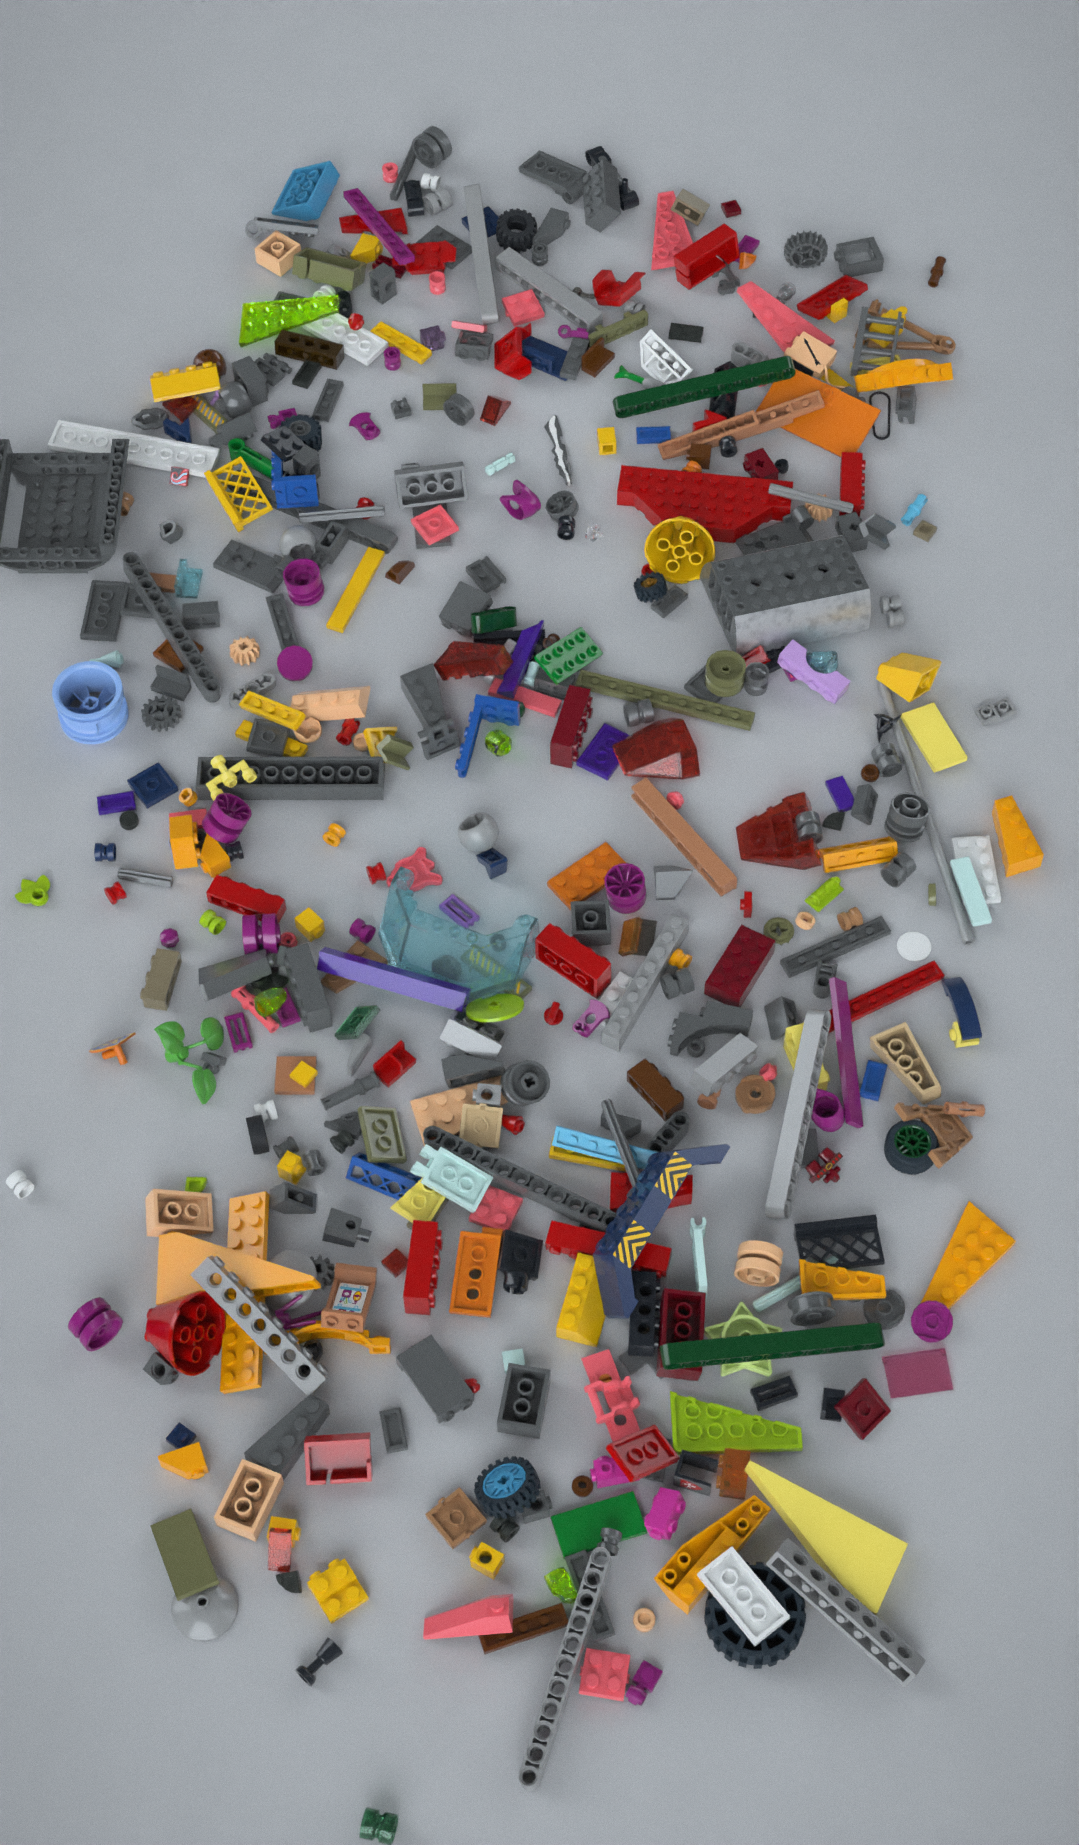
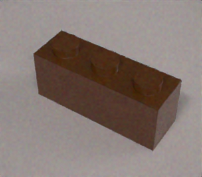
M645 1058L627 1071V1082L665 1122L675 1112L683 1109V1094L671 1086L669 1079L658 1072L655 1064L649 1063Z

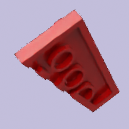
M402 207L378 211L394 232L408 234ZM358 214L339 217L342 233L363 234L364 231H369L371 234H374Z

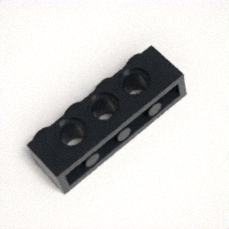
M632 1271L634 1295L638 1303L630 1315L628 1355L653 1357L654 1349H658L659 1336H654V1332L659 1330V1317H655V1311H659L660 1299H656V1293H660V1280H656L657 1272ZM647 1312L648 1315H642L640 1313ZM640 1331H647L648 1333L642 1334Z

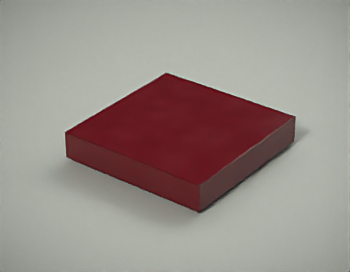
M862 1378L834 1406L860 1440H863L891 1412L890 1408L866 1378Z

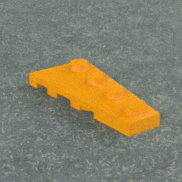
M803 1259L798 1261L801 1294L823 1291L832 1294L833 1300L886 1298L885 1277L883 1275L863 1271L856 1272L846 1270L843 1267L836 1268L826 1266L823 1263L806 1262Z

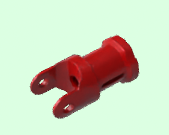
M355 718L345 719L342 724V730L336 736V740L342 745L349 746L352 742V736L359 729L360 721H355Z

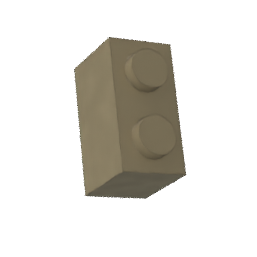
M682 189L670 210L698 226L710 204Z

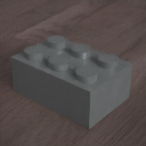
M513 1363L508 1364L497 1419V1432L540 1439L551 1382V1370Z

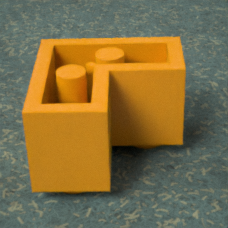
M192 815L169 817L170 843L175 870L198 867V859H201L200 848H196V844H198L197 822H193Z

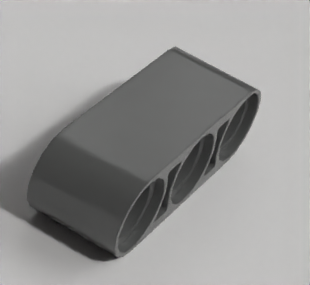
M683 1111L675 1112L649 1141L647 1149L659 1152L672 1151L689 1131L690 1118L688 1114ZM682 1122L684 1125H677L676 1123ZM665 1136H670V1137H672V1139H669V1140H668V1139H665L664 1137H665Z

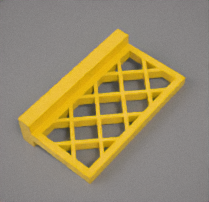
M241 456L213 472L210 470L204 472L207 482L237 532L244 530V525L273 510ZM242 464L241 472L233 471L234 466ZM221 473H228L226 480L218 479L217 476ZM231 474L239 476L237 482L229 481ZM242 478H250L249 484H242ZM228 485L235 486L233 493L226 492ZM239 487L247 488L245 495L237 494ZM250 489L258 491L256 497L248 496ZM235 498L243 499L241 506L233 504ZM247 500L255 501L253 508L245 507ZM258 502L267 505V507L261 510L256 509ZM243 510L251 512L250 516L242 519Z

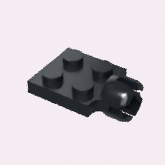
M507 1229L502 1232L497 1270L504 1274L503 1288L506 1292L510 1293V1288H513L512 1294H524L528 1290L529 1280L535 1281L538 1279L543 1240Z

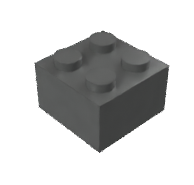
M250 356L233 362L234 381L242 383L250 398L252 407L268 401L267 393H269V390L265 383L267 378L265 373L260 371L258 363L253 361Z
M609 900L571 902L572 936L582 945H611Z

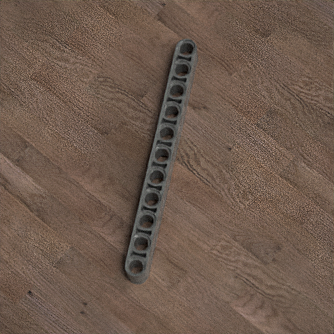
M233 475L229 481L237 482L239 476ZM253 475L273 509L298 519L301 512L336 510L320 502L319 506L277 509L275 490H272L271 482ZM243 477L241 483L249 484L250 478ZM228 485V488L234 492L235 486ZM239 487L237 494L245 495L247 488ZM250 489L248 496L256 497L258 491ZM360 518L331 520L347 526L349 540L366 547L384 551L385 554H389L398 541V537L393 532ZM331 521L308 523L326 530Z
M127 552L123 556L124 573L204 699L211 703L217 702L220 699V682L140 557L134 552Z
M429 1126L423 1132L425 1145L431 1146L436 1151L443 1147L492 1176V1181L590 1229L606 1233L607 1224L611 1223L617 1216L615 1212L439 1127ZM430 1137H437L435 1140H429ZM448 1145H454L451 1149L446 1148ZM465 1154H472L470 1157H464ZM484 1162H489V1163H490V1164L487 1165V1166L481 1165V1164L484 1163ZM507 1171L508 1173L502 1175L499 1172ZM520 1179L525 1180L524 1183H518L517 1181ZM537 1188H542V1189H544V1190L541 1191V1192L535 1191V1189H537ZM557 1196L562 1198L558 1201L553 1200V1198ZM577 1205L580 1208L572 1209L571 1206ZM596 1214L598 1217L590 1218L589 1215Z

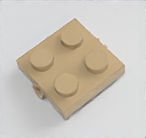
M463 1103L459 1138L480 1148L498 1149L503 1108L489 1107L483 1103L479 1105Z

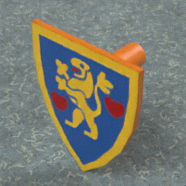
M134 1032L90 1049L89 1052H102L104 1060L117 1056L120 1065H124L128 1062L121 1044L136 1033Z

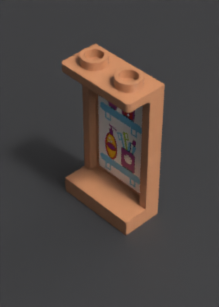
M336 1263L331 1291L326 1307L321 1312V1327L363 1332L377 1285V1268Z

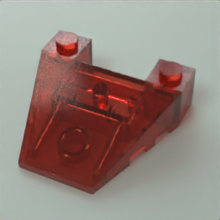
M805 791L783 798L782 802L778 805L768 807L767 811L758 817L755 815L736 827L742 861L800 870L822 865L819 848L813 838L801 842L798 840L795 817L801 812L812 811L811 802Z

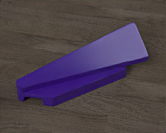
M544 620L522 630L497 694L514 699L544 628Z

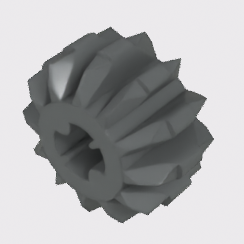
M319 1255L314 1260V1257L311 1256L310 1258L317 1272V1281L321 1284V1289L325 1290V1284L331 1285V1279L335 1277V1272H333L335 1269L334 1264H330L328 1257L322 1260V1256Z

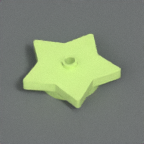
M740 1302L729 1321L706 1327L704 1334L708 1339L776 1333L782 1332L783 1329L763 1323L753 1316L743 1302ZM771 1360L720 1365V1375L722 1377L743 1369L770 1377L772 1374Z

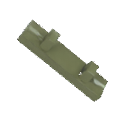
M644 309L633 315L628 311L623 314L624 319L607 327H603L601 324L595 326V332L588 335L589 348L601 337L604 338L605 345L647 326V311Z

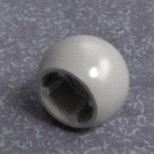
M300 525L292 526L286 529L280 537V551L283 556L288 555L295 560L303 558L311 560L316 553L315 544L317 539L309 528Z
M477 812L468 816L458 827L460 843L472 852H485L491 849L499 835L496 821L484 812Z

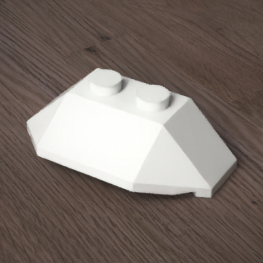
M650 329L640 341L641 367L651 377L664 384H670L685 380L693 371L690 365L653 330Z

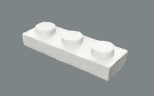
M622 972L617 974L599 999L600 1002L607 1006L610 1017L633 980L632 977ZM591 1014L589 1018L595 1021L596 1016ZM609 1019L603 1020L600 1024L606 1026Z

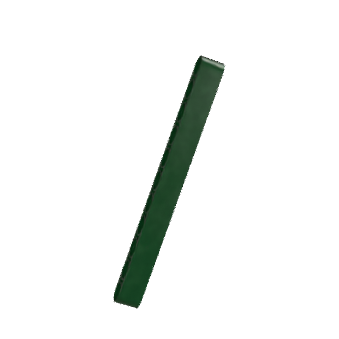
M783 356L620 395L613 399L614 412L617 418H627L794 377L796 371L792 358L790 356Z
M866 1323L668 1343L660 1346L659 1349L663 1369L674 1370L877 1349L885 1346V1339L880 1323Z

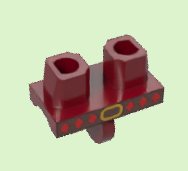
M826 1147L818 1154L824 1161L822 1166L814 1159L805 1167L811 1176L808 1180L812 1184L815 1181H819L825 1174L826 1177L823 1179L825 1183H828L830 1180L837 1183L840 1180L837 1174L841 1170L840 1167L836 1166L834 1169L832 1167L843 1155L840 1152L835 1154Z

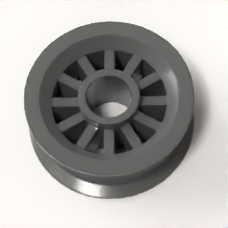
M815 1291L792 1298L788 1302V1308L792 1310L793 1314L790 1319L791 1322L798 1326H811L831 1320L836 1315V1310L831 1305L833 1295L828 1292Z

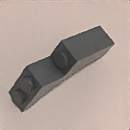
M707 1000L706 1007L701 1008L700 1016L679 1012L678 1019L674 1018L672 1030H675L674 1034L670 1035L667 1046L670 1047V1055L678 1056L690 1042V1039L693 1038L700 1039L708 1035L723 1033L737 1035L742 1033L748 1037L753 1010Z

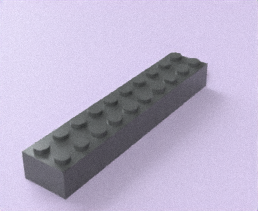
M198 757L195 787L198 800H213L210 796L211 792L205 784L221 775L219 769H214L210 763L214 757ZM224 757L227 769H230L244 759L248 766L254 769L257 778L255 781L248 783L242 777V771L240 770L235 773L238 782L234 787L229 788L223 782L217 785L224 793L233 794L242 800H384L385 766L382 757Z

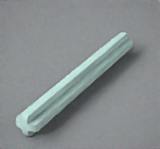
M831 1256L825 1261L829 1264H835L839 1259ZM800 1275L753 1301L754 1309L757 1312H761L801 1288Z

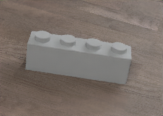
M739 1033L693 1071L689 1084L706 1097H709L714 1092H719L723 1084H728L735 1074H740L747 1064L751 1065L756 1060V1052L759 1046L742 1033Z

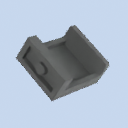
M460 581L439 615L441 624L447 629L453 628L457 630L462 636L472 637L471 614L484 611L486 607L490 608L493 600L489 594Z

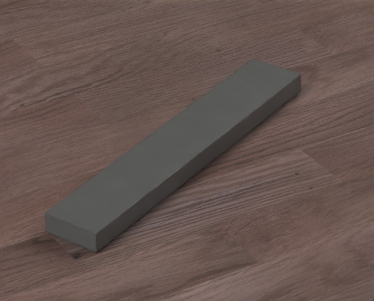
M880 916L780 960V964L787 976L791 978L816 967L819 960H822V963L828 962L890 935L891 930L883 917Z

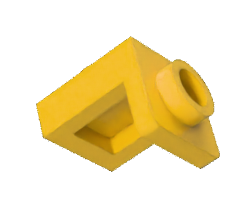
M843 298L831 305V313L826 317L834 324L846 317L848 301Z

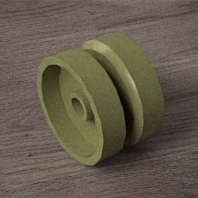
M721 650L713 653L707 659L705 671L707 689L720 697H731L738 694L744 687L746 664L741 655L734 651Z

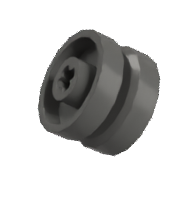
M435 126L428 127L412 141V149L417 159L424 166L431 169L437 167L452 153L451 142L447 135Z
M526 1060L509 1066L502 1074L500 1085H502L501 1092L505 1099L515 1106L523 1107L537 1103L546 1097L549 1091V1074L544 1066L536 1061Z

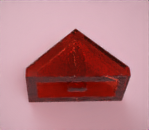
M488 395L480 421L496 426L511 405V401L498 396Z
M191 396L175 398L162 403V406L182 423L189 418L199 405V402Z

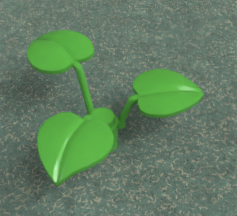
M213 1017L205 1018L200 1026V1032L204 1040L188 1046H183L184 1043L182 1041L184 1040L185 1032L178 1022L169 1021L160 1024L154 1030L159 1035L166 1049V1060L169 1063L178 1062V1065H186L198 1069L193 1071L192 1082L202 1105L206 1104L216 1089L214 1074L209 1069L203 1070L202 1066L185 1062L184 1060L189 1055L188 1049L205 1043L211 1051L219 1049L224 1041V1031L221 1023Z

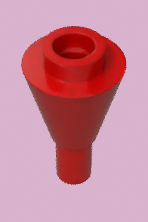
M502 1115L501 1125L514 1135H517L523 1131L525 1122L522 1116Z

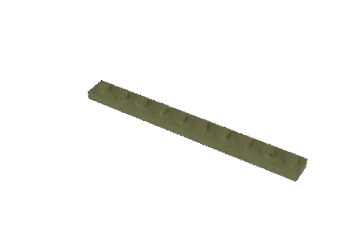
M580 670L575 686L591 689V692L638 703L640 700L649 699L652 707L748 731L751 730L755 718V712L585 670Z

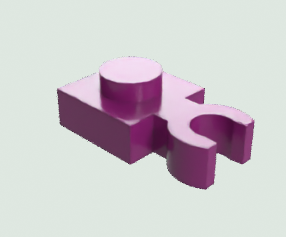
M295 408L278 411L279 415L277 416L269 415L267 417L268 422H270V428L275 429L287 417L297 416Z

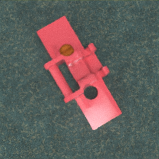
M607 1349L581 1358L590 1384L584 1387V1391L588 1393L597 1417L595 1419L596 1423H605L612 1442L640 1431L633 1412L640 1405L639 1399L633 1396L630 1388L632 1384L630 1376H626L621 1381L610 1350ZM597 1392H603L610 1413L604 1414ZM622 1415L626 1418V1423L621 1426L617 1425L614 1422V1418Z

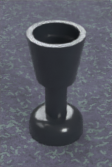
M327 1637L316 1653L317 1658L307 1668L301 1665L295 1671L306 1684L312 1686L315 1683L313 1674L323 1664L328 1665L342 1655L343 1652L333 1640Z

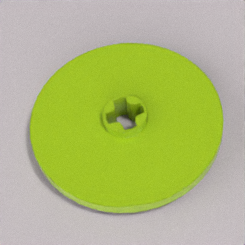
M491 994L470 1002L466 1007V1015L469 1019L477 1022L503 1021L521 1013L524 1009V1001L521 997L513 994Z

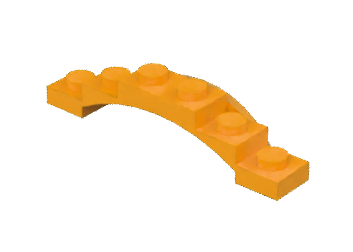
M905 359L882 365L866 374L856 375L854 378L856 390L860 393L912 384L953 380L951 362L936 364L927 359Z
M316 1320L315 1324L286 1331L287 1333H293L298 1338V1344L313 1339H342L369 1348L370 1354H391L390 1338L380 1335L370 1338L369 1330L365 1329L363 1332L324 1328L321 1327V1321ZM272 1336V1342L279 1345L281 1338Z

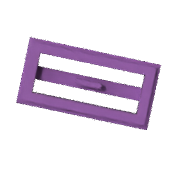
M454 894L439 905V909L465 931L469 929V926L472 927L475 921L478 922L480 920L479 915ZM453 901L458 907H460L464 912H466V913H467L470 917H472V918L469 919L464 913H462V911H461L460 909L456 908V907H455L452 903H450V902Z

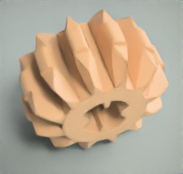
M809 503L804 505L814 520H818V522L821 520L826 521L833 513V509Z
M248 635L246 638L240 636L239 640L234 639L233 644H230L229 647L231 659H233L235 664L240 663L241 666L244 664L249 666L250 662L256 663V658H259L260 655L258 643H256L254 638L250 639Z

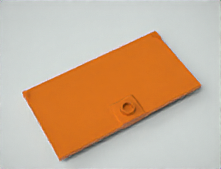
M795 369L796 374L794 377L772 384L755 412L757 413L819 390L825 404L824 408L794 418L793 423L780 428L841 457L842 452H857L881 410Z

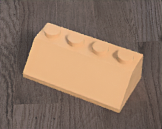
M370 686L301 692L292 696L290 707L303 712L306 715L305 719L313 717L317 721L363 718L366 716Z

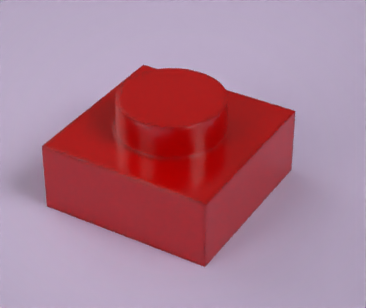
M744 891V899H740V910H743V918H751L752 892Z

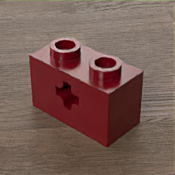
M764 448L745 454L743 468L745 472L749 473L751 478L778 480L779 471Z

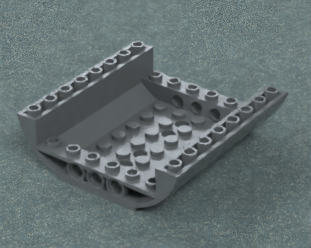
M0 439V566L18 571V573H88V571L108 562L117 548L130 439H112L111 453H13L10 440ZM62 489H67L65 492H59ZM56 529H62L60 532H54ZM55 542H60L57 546L52 545Z

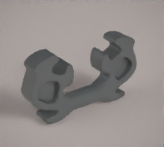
M724 262L726 267L712 275V278H715L721 272L729 279V281L725 279L719 281L718 293L721 295L734 293L736 285L740 287V279L733 275L726 262Z

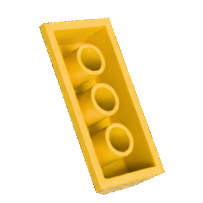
M205 362L202 363L203 366L197 367L196 365L186 366V369L182 370L173 368L166 373L162 371L154 372L153 375H150L154 402L219 390L221 385L216 363Z
M578 1253L557 1323L556 1337L597 1347L606 1316L604 1315L593 1256Z

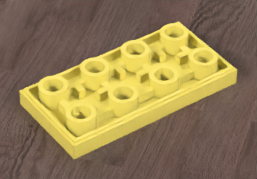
M934 702L902 713L900 718L934 773L967 761V755Z

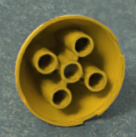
M678 516L660 522L650 531L645 542L644 552L645 558H647L650 565L649 567L655 574L659 572L663 574L666 581L684 584L688 583V581L700 579L703 566L708 562L714 561L715 545L711 535L702 525L691 518Z

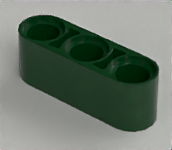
M513 606L471 614L472 633H486L517 626L516 607Z

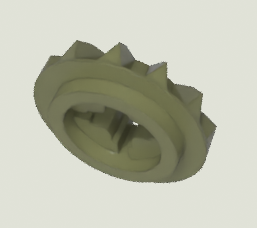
M772 918L764 925L763 935L776 940V944L782 946L783 943H789L793 938L794 927L785 918ZM777 927L780 930V932H782L781 936L775 933Z

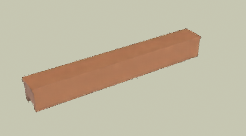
M646 777L631 786V789L635 792L631 795V798L720 897L737 888V877Z

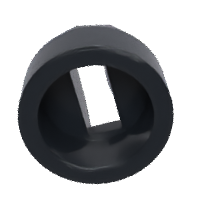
M779 459L774 464L781 474H785L789 469L786 459Z

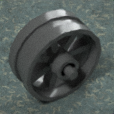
M452 394L443 404L446 415L457 425L463 426L467 424L475 415L472 404L461 394Z
M563 490L553 494L547 500L545 508L551 519L558 523L559 518L562 516L574 517L579 510V504L573 493Z

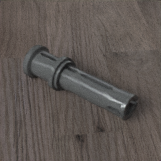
M372 1071L370 1075L360 1080L358 1078L355 1079L354 1084L320 1100L326 1111L358 1094L360 1096L365 1095L367 1091L381 1086L374 1071Z

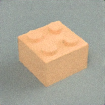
M275 230L255 248L256 262L281 277L293 267L294 255L301 251V245Z

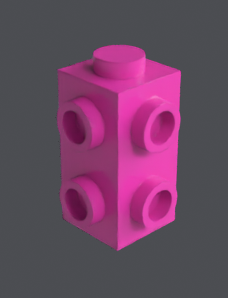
M601 1456L593 1461L590 1475L592 1482L596 1481L597 1489L630 1482L612 1457Z
M660 1487L658 1494L654 1496L652 1508L644 1521V1525L652 1538L670 1541L672 1534L676 1532L679 1517L684 1513L686 1502L680 1491Z

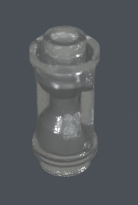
M790 282L782 284L776 299L785 305L788 300L794 297L796 287Z

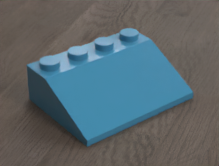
M327 161L294 169L271 213L276 216L302 221L317 220L321 216L340 177L332 162Z

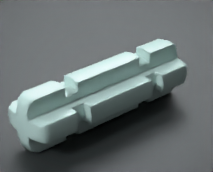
M508 453L505 457L503 456L494 461L493 465H487L485 472L491 476L495 471L498 472L508 466V463L512 464L515 462V456L513 453Z

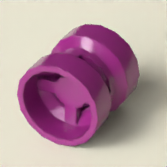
M396 347L385 349L384 364L386 369L390 371L398 370L401 367L400 350Z
M357 918L349 929L350 935L359 937L360 941L365 944L372 940L376 932L375 927L366 925L365 921Z

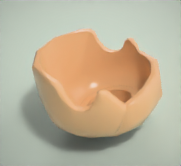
M309 717L304 719L297 731H293L300 742L312 743L321 736L322 727L319 721Z

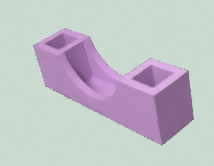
M792 640L779 654L777 663L783 669L791 672L795 678L806 683L810 689L820 693L825 700L835 704L848 690L851 681L837 671L828 674L814 671L806 661L807 649Z

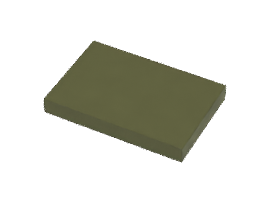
M359 1106L357 1110L368 1162L404 1164L407 1161L396 1108Z

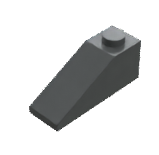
M550 208L532 239L533 245L538 242L548 245L561 237L565 230L570 227L569 212Z
M461 1054L450 1055L447 1058L441 1059L444 1078L449 1089L502 1076L505 1071L503 1063L499 1061Z

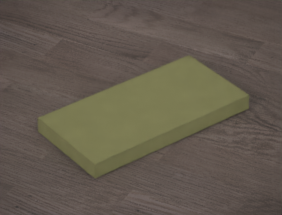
M192 1509L150 1525L177 1601L220 1584Z

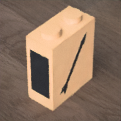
M804 331L800 336L795 337L791 348L788 347L784 352V356L792 358L796 370L819 379L825 374L823 365L825 364L828 370L834 363L837 355V350Z

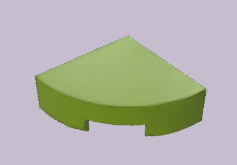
M186 1177L185 1191L201 1193L206 1187L207 1177Z

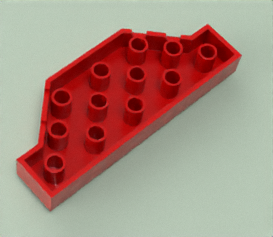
M621 465L617 489V505L635 507L645 515V518L653 526L678 516L688 517L702 525L709 532L713 541L735 543L736 539L745 534L752 533L764 522L768 523L771 520L782 521L783 516L790 514L792 499L769 494L768 490L770 484L793 489V481Z

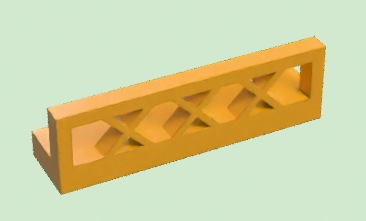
M890 836L818 849L825 873L890 862L898 853L897 841Z

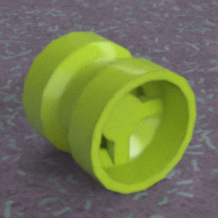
M208 909L202 914L199 924L204 928H208L209 932L213 935H218L224 929L226 920L221 916L218 917L212 909Z

